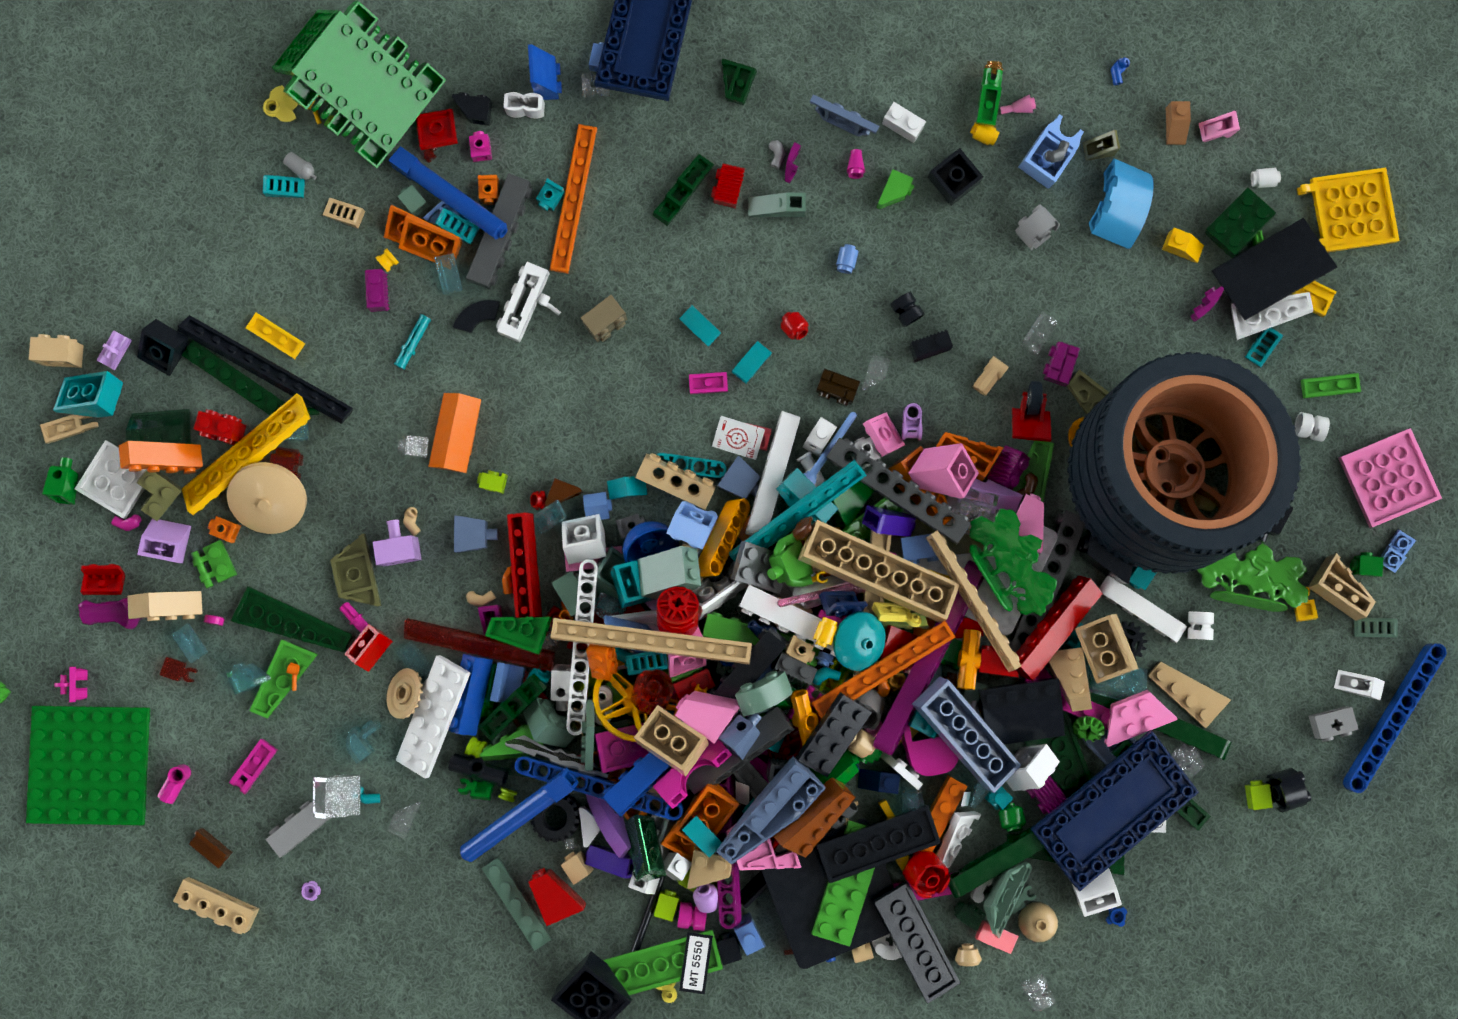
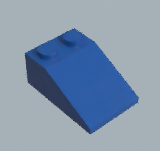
M529 44V71L533 92L540 94L543 100L559 99V93H562L561 81L558 82V75H561L560 63L556 62L555 56Z

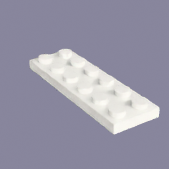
M441 655L436 656L423 688V693L420 696L421 701L418 702V708L415 709L396 758L397 762L423 778H429L470 676L469 671Z

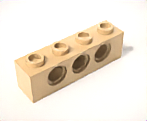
M646 453L635 478L706 510L716 488L712 480L705 477L701 479L691 470L686 469L684 471L671 461L666 463L661 460L660 456ZM661 468L664 474L658 476L655 474L654 469ZM673 476H678L681 478L682 482L676 484L672 481L671 478ZM696 484L699 490L693 492L689 489V486Z

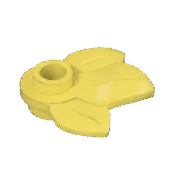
M283 85L275 87L270 92L269 99L264 102L263 111L266 115L277 117L282 122L295 120L296 116L293 110L298 106V103L283 92ZM276 105V109L271 111L270 107Z

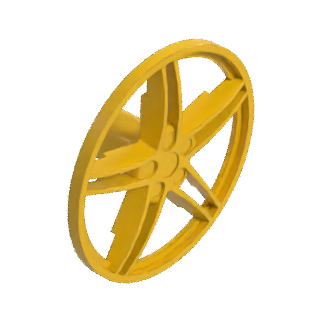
M648 658L649 666L651 667L653 666L652 658ZM618 660V667L625 664ZM658 671L653 672L647 687L642 685L648 672L642 674L635 687L616 672L614 675L627 688L624 689L612 676L610 680L611 685L623 696V699L603 710L600 709L598 698L603 680H596L592 695L594 711L601 724L610 733L623 740L636 742L634 735L617 730L607 721L626 713L633 717L638 731L642 727L639 716L643 714L645 723L648 719L647 710H654L657 705L664 710L675 711L673 715L675 716L678 711L676 706L679 703L677 697L675 700L649 694ZM653 700L675 703L676 705L653 703ZM621 704H623L624 706L623 708L611 712L605 716L603 715V713Z

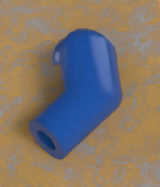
M1128 58L1118 59L1111 67L1113 85L1123 83L1121 74L1130 65Z

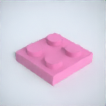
M887 412L863 423L866 433L871 437L876 450L882 457L905 446Z

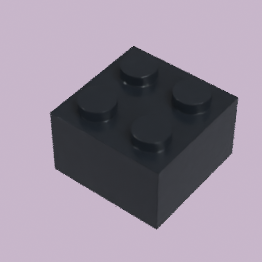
M961 148L957 149L933 168L928 175V179L951 206L979 185L984 177Z

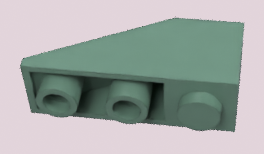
M786 192L748 197V217H805L806 193Z

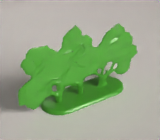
M1263 543L1257 546L1255 551L1251 550L1246 553L1244 561H1239L1236 554L1233 553L1211 565L1197 569L1202 576L1201 582L1205 587L1214 588L1220 584L1227 590L1212 592L1210 597L1214 600L1271 612H1283L1288 609L1285 604L1276 601L1279 598L1284 599L1293 608L1300 606L1302 602H1308V589L1298 581L1307 572L1303 561L1298 557H1285L1276 562L1273 559V551ZM1222 575H1226L1229 578L1230 586H1228L1227 582L1224 583ZM1216 577H1219L1220 582L1216 581ZM1238 585H1246L1250 589V594L1234 593V588ZM1276 590H1279L1278 595H1275ZM1267 592L1270 600L1254 596L1256 593Z

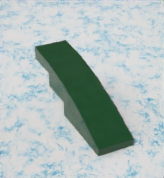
M698 154L678 177L677 182L665 195L664 200L654 210L652 216L668 226L714 167V164Z
M535 673L532 674L478 728L492 741L547 687Z

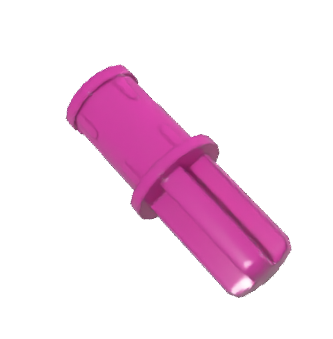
M349 602L344 603L339 608L350 621V625H354L360 633L368 625L362 618L363 615L359 614Z

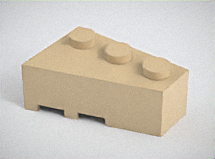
M1337 553L1327 556L1308 586L1309 589L1355 621L1366 618L1376 601L1361 582H1357L1351 574L1352 571L1349 567H1345Z
M201 591L155 592L127 596L128 619L147 618V621H158L160 617H165V620H177V616H182L183 620L195 619V615L202 614Z
M1083 648L1058 650L1047 663V667L1052 675L1059 679L1060 689L1072 712L1092 709Z

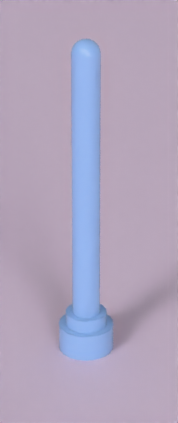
M851 412L812 469L804 473L814 485L817 482L816 475L827 461L826 456L839 438L842 439L856 419L857 415L855 412Z

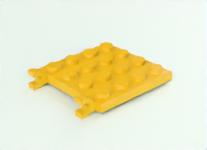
M1386 167L1314 177L1310 179V184H1302L1297 188L1298 195L1309 193L1313 195L1320 234L1319 241L1327 252L1397 243L1400 241Z

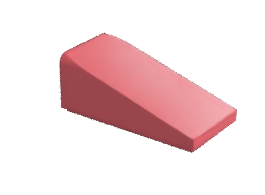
M982 920L975 936L977 940L1010 954L1019 937L1004 929L1000 938H997L992 933L989 922Z

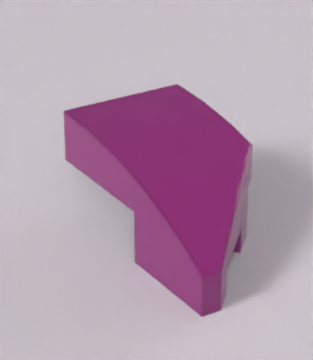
M794 142L786 164L785 182L789 184L798 170V166L793 164L801 150V145Z

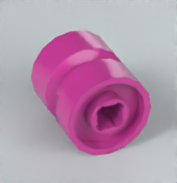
M681 902L677 928L688 929L691 926L693 930L705 931L707 913L700 912L697 906L693 907L692 903Z

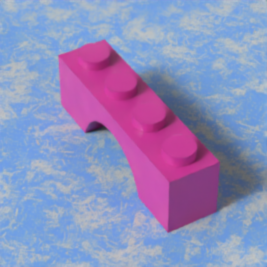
M719 739L715 743L708 740L709 745L686 777L671 767L668 773L657 779L653 788L672 809L688 796L686 790L687 779L696 768L705 765L718 768L732 755Z

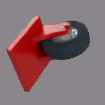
M1031 381L1028 392H1023L1020 409L1012 408V438L1051 442L1050 412L1045 411L1047 394H1042L1041 382Z

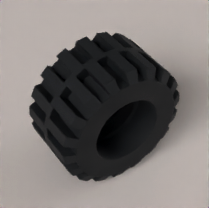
M568 794L557 803L554 802L552 804L561 806L567 813V821L562 827L554 828L548 825L545 820L546 808L530 820L531 825L533 824L534 832H537L540 838H545V841H553V843L564 841L571 837L580 824L579 804L577 805V800Z

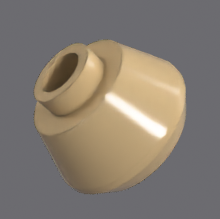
M971 943L962 944V947L958 948L955 956V962L960 966H977L982 961L978 949Z

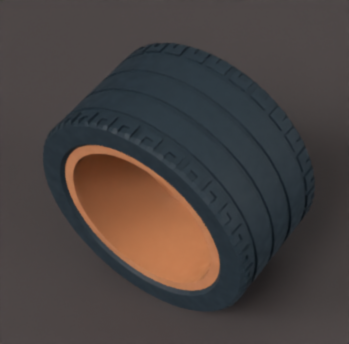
M1186 352L1185 354L1175 353L1173 356L1169 354L1138 367L1090 410L1080 423L1079 429L1076 430L1075 437L1072 440L1071 444L1073 446L1069 450L1070 458H1068L1069 467L1067 468L1069 473L1068 483H1070L1069 491L1073 496L1072 502L1075 503L1076 512L1078 511L1081 516V522L1085 523V528L1089 529L1092 537H1096L1098 543L1106 547V550L1109 553L1112 552L1116 558L1120 557L1124 560L1123 562L1131 563L1134 567L1139 566L1142 570H1151L1155 573L1162 572L1164 574L1169 572L1172 574L1178 572L1186 573L1190 570L1195 571L1204 568L1261 539L1273 527L1277 526L1279 520L1283 519L1285 512L1291 506L1290 503L1295 498L1293 495L1297 491V483L1300 481L1301 456H1299V439L1296 436V428L1292 424V418L1288 415L1286 407L1281 403V399L1274 394L1272 388L1270 389L1265 381L1263 382L1259 379V376L1251 373L1249 369L1241 367L1238 363H1233L1232 360H1225L1221 356H1212V354L1208 353L1203 355L1200 352L1194 354ZM1173 415L1195 422L1205 429L1204 432L1190 444L1178 440L1174 429ZM1160 416L1163 424L1164 441L1159 443L1150 435L1145 424L1146 417ZM1133 432L1148 452L1147 455L1132 452ZM1207 438H1214L1222 450V454L1212 461H1203L1200 453L1196 450V447ZM1222 463L1227 464L1228 488L1226 496H1222L1204 482L1205 470L1215 468ZM1135 465L1143 467L1144 472L1138 474ZM1147 481L1148 485L1151 487L1150 492L1146 489L1142 482ZM1161 486H1164L1166 488L1167 493L1162 489ZM1195 492L1210 499L1219 508L1212 518L1205 517L1196 507L1193 498ZM1176 500H1179L1187 517L1173 512Z

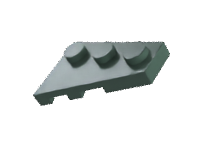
M586 700V721H582V733H585V736H582L581 748H585V751H581V763H585V771H593L595 728L593 700Z

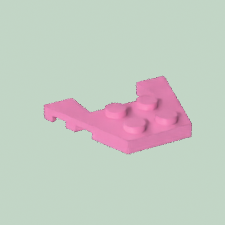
M735 825L726 831L727 835ZM770 838L736 861L739 870L801 868L797 854L792 851L776 856Z

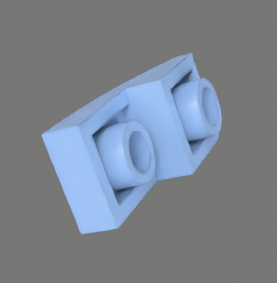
M1398 529L1381 557H1384L1383 566L1396 573L1407 558L1405 555L1416 540Z

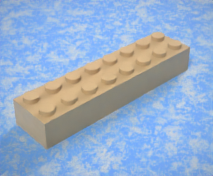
M819 520L811 525L812 530L806 537L798 557L799 561L938 623L947 620L960 586L959 583Z

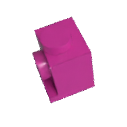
M483 131L474 132L473 136H469L473 162L492 160L488 134H484ZM483 142L480 147L476 146L477 143Z

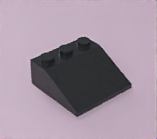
M590 951L557 986L551 1001L574 1019H615L631 1003L632 998L607 963Z

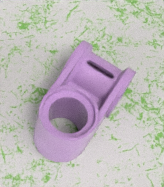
M909 404L903 410L902 440L906 438L922 440V410L918 404ZM909 408H914L917 411L916 417L912 418L908 415L907 411Z

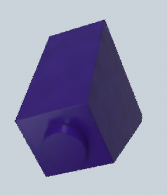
M867 505L862 524L879 534L911 537L912 531L915 529L916 518L908 513Z
M590 845L586 852L585 864L626 879L632 877L638 856L626 853L623 858H619L612 848Z

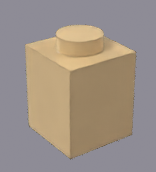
M572 851L564 857L566 861L561 864L573 885L594 870L592 866L585 864L586 857L582 851L576 854Z

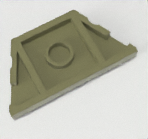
M361 534L358 536L359 538L330 560L339 598L379 607L382 605L366 534Z

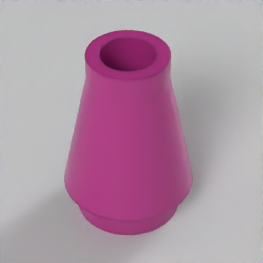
M860 149L851 150L847 173L849 178L860 179L865 173L862 151Z

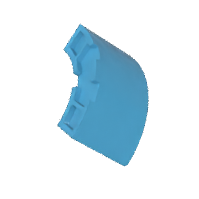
M1114 158L1103 173V192L1106 193L1104 201L1099 202L1093 217L1089 221L1091 234L1129 249L1139 236L1148 216L1153 197V178L1151 174Z

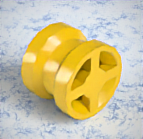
M387 248L381 256L375 257L387 272L391 270L393 265L399 263Z

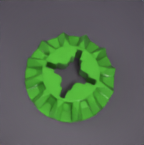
M1091 716L1080 717L1073 725L1074 734H1077L1078 739L1084 738L1085 742L1087 740L1092 742L1096 739L1101 740L1105 733L1103 723ZM1089 726H1091V728H1090L1091 731H1090V732H1087V731H1086L1087 728H1089Z

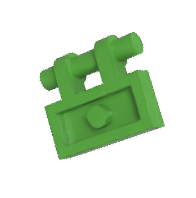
M222 540L204 547L205 556L200 557L198 551L191 553L192 563L194 567H197L200 574L199 579L201 583H204L206 589L214 586L211 581L214 577H216L218 583H221L237 575ZM206 562H209L212 571L209 573L204 565Z

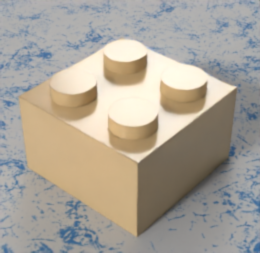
M38 334V337H30L29 360L43 366L82 368L84 345L78 343L76 339H70V336L57 335V338H51L50 335Z

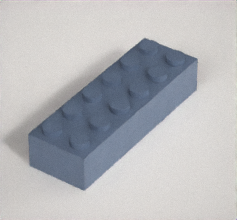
M939 677L912 703L915 709L985 789L995 793L1022 766L948 679Z

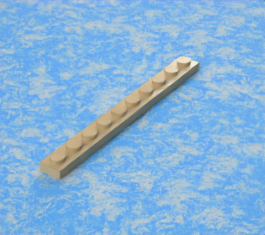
M558 618L553 620L550 636L554 640L741 664L750 663L752 643Z

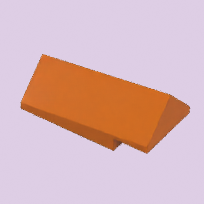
M393 205L390 206L384 238L399 243V248L452 269L463 243L461 238Z
M460 393L443 394L428 467L467 474L481 399Z
M706 784L660 842L661 845L692 862L693 851H701V849L682 829L697 815L717 836L739 806V802L721 785Z

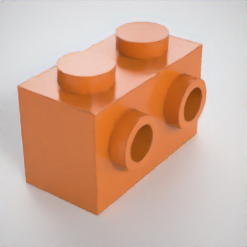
M589 644L586 652L591 677L610 681L618 669L615 647Z

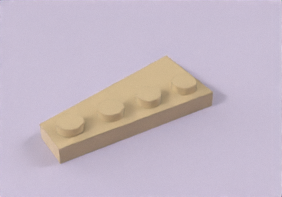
M1158 662L1147 675L1203 728H1207L1231 701V699L1162 662Z

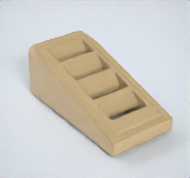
M329 198L323 216L358 229L365 211L363 208ZM336 204L333 214L329 213L332 205ZM340 206L343 207L342 210H341V212H340V215L337 216V212H338V210H339V207H340ZM346 209H349L346 218H343ZM355 211L353 219L350 220L352 212Z

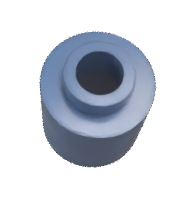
M845 244L844 247H840L836 266H838L837 271L851 274L852 270L855 269L859 252L855 249V246Z

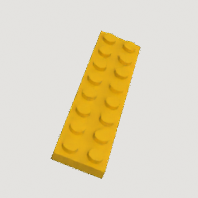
M298 393L182 488L189 513L194 515L202 510L206 504L212 499L217 498L229 486L232 478L241 468L260 462L270 451L275 450L281 442L307 423L310 416L303 398Z

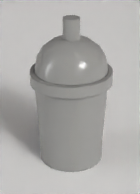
M293 152L285 156L283 164L291 169L300 179L308 180L313 178L315 180L317 178L314 175V167L310 162L305 161Z

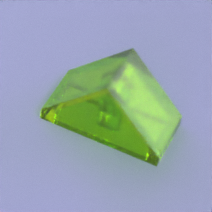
M836 657L833 661L834 664L830 668L840 671L841 675L839 681L828 678L822 682L819 691L824 694L843 684L851 671L842 666Z

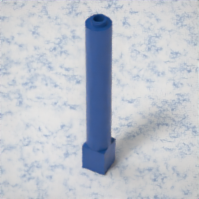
M401 146L388 160L396 171L410 181H415L494 239L503 238L507 233V224L423 165L419 162L418 158Z
M566 767L551 778L547 784L460 847L461 857L466 861L473 862L554 802L557 803L571 793L578 785V780Z

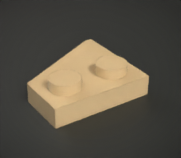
M694 850L687 888L692 889L729 878L732 864L719 854L714 853L709 858L703 851Z

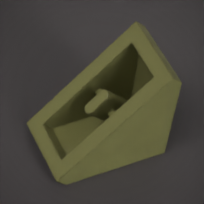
M1117 130L1082 143L1086 161L1115 156L1120 149Z

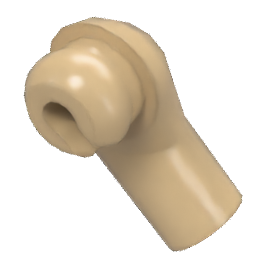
M409 507L405 511L403 524L413 536H416L421 532L416 525L418 511L415 507Z

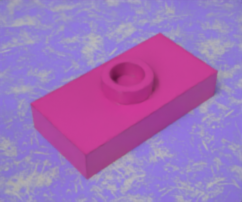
M727 372L690 374V395L728 392Z

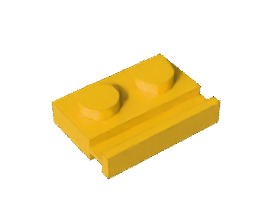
M1313 281L1291 295L1310 292L1313 313L1324 317L1337 291Z

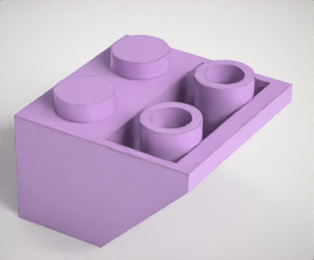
M152 518L141 536L137 555L183 563L191 526L160 519L156 521Z

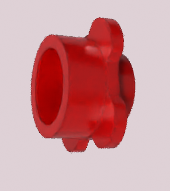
M545 491L532 493L530 504L535 510H539V508L543 510L545 508L547 499Z

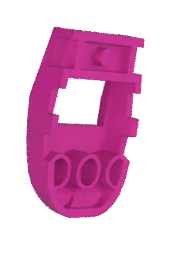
M907 726L901 741L902 745H904L909 765L916 773L923 776H934L947 773L956 766L959 758L940 736L935 737V739L929 738L912 742L910 726Z

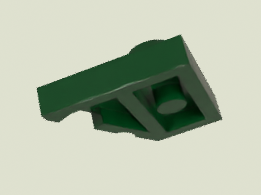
M722 58L725 98L727 101L744 106L757 70L756 68Z

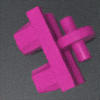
M69 667V682H67V675H60V683H54V687H60V694H67V687H69V702L87 698V688H76V680H87L88 670Z

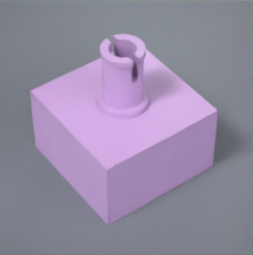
M399 520L387 521L389 539L373 542L376 565L385 567L422 560L418 537L412 535L401 536Z

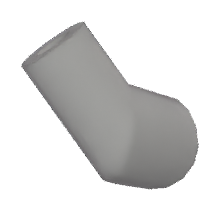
M772 140L769 143V149L774 152L775 156L771 166L779 169L785 157V151L780 141Z

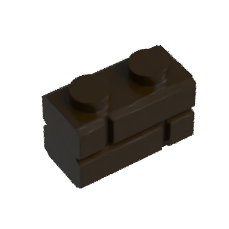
M824 368L816 392L823 399L829 400L831 397L836 399V403L840 405H852L860 381Z

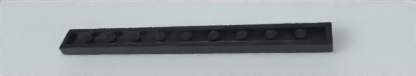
M189 315L178 325V332L289 395L294 396L298 393L303 398L305 404L340 424L352 413L353 408L194 317Z

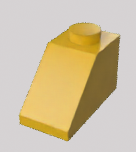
M1173 228L1168 232L1162 250L1198 263L1204 245L1192 234Z

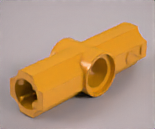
M965 629L963 631L962 649L958 655L959 675L957 688L975 690L977 670L981 663V653L979 652L981 631Z
M801 689L794 691L790 697L794 709L792 723L799 729L803 746L818 725L819 720L818 716L812 713L807 690Z

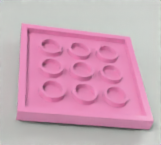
M1411 428L1339 457V461L1369 528L1442 499Z

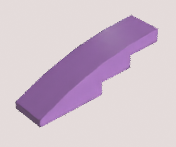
M597 782L595 788L597 792L602 793L601 786ZM585 794L590 810L606 841L619 858H623L631 848L623 816L620 817L615 813L604 799Z

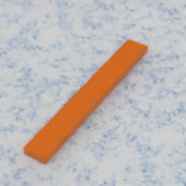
M578 124L550 271L569 274L597 127Z
M943 621L811 704L819 718L822 719L840 692L855 700L956 637L947 622Z

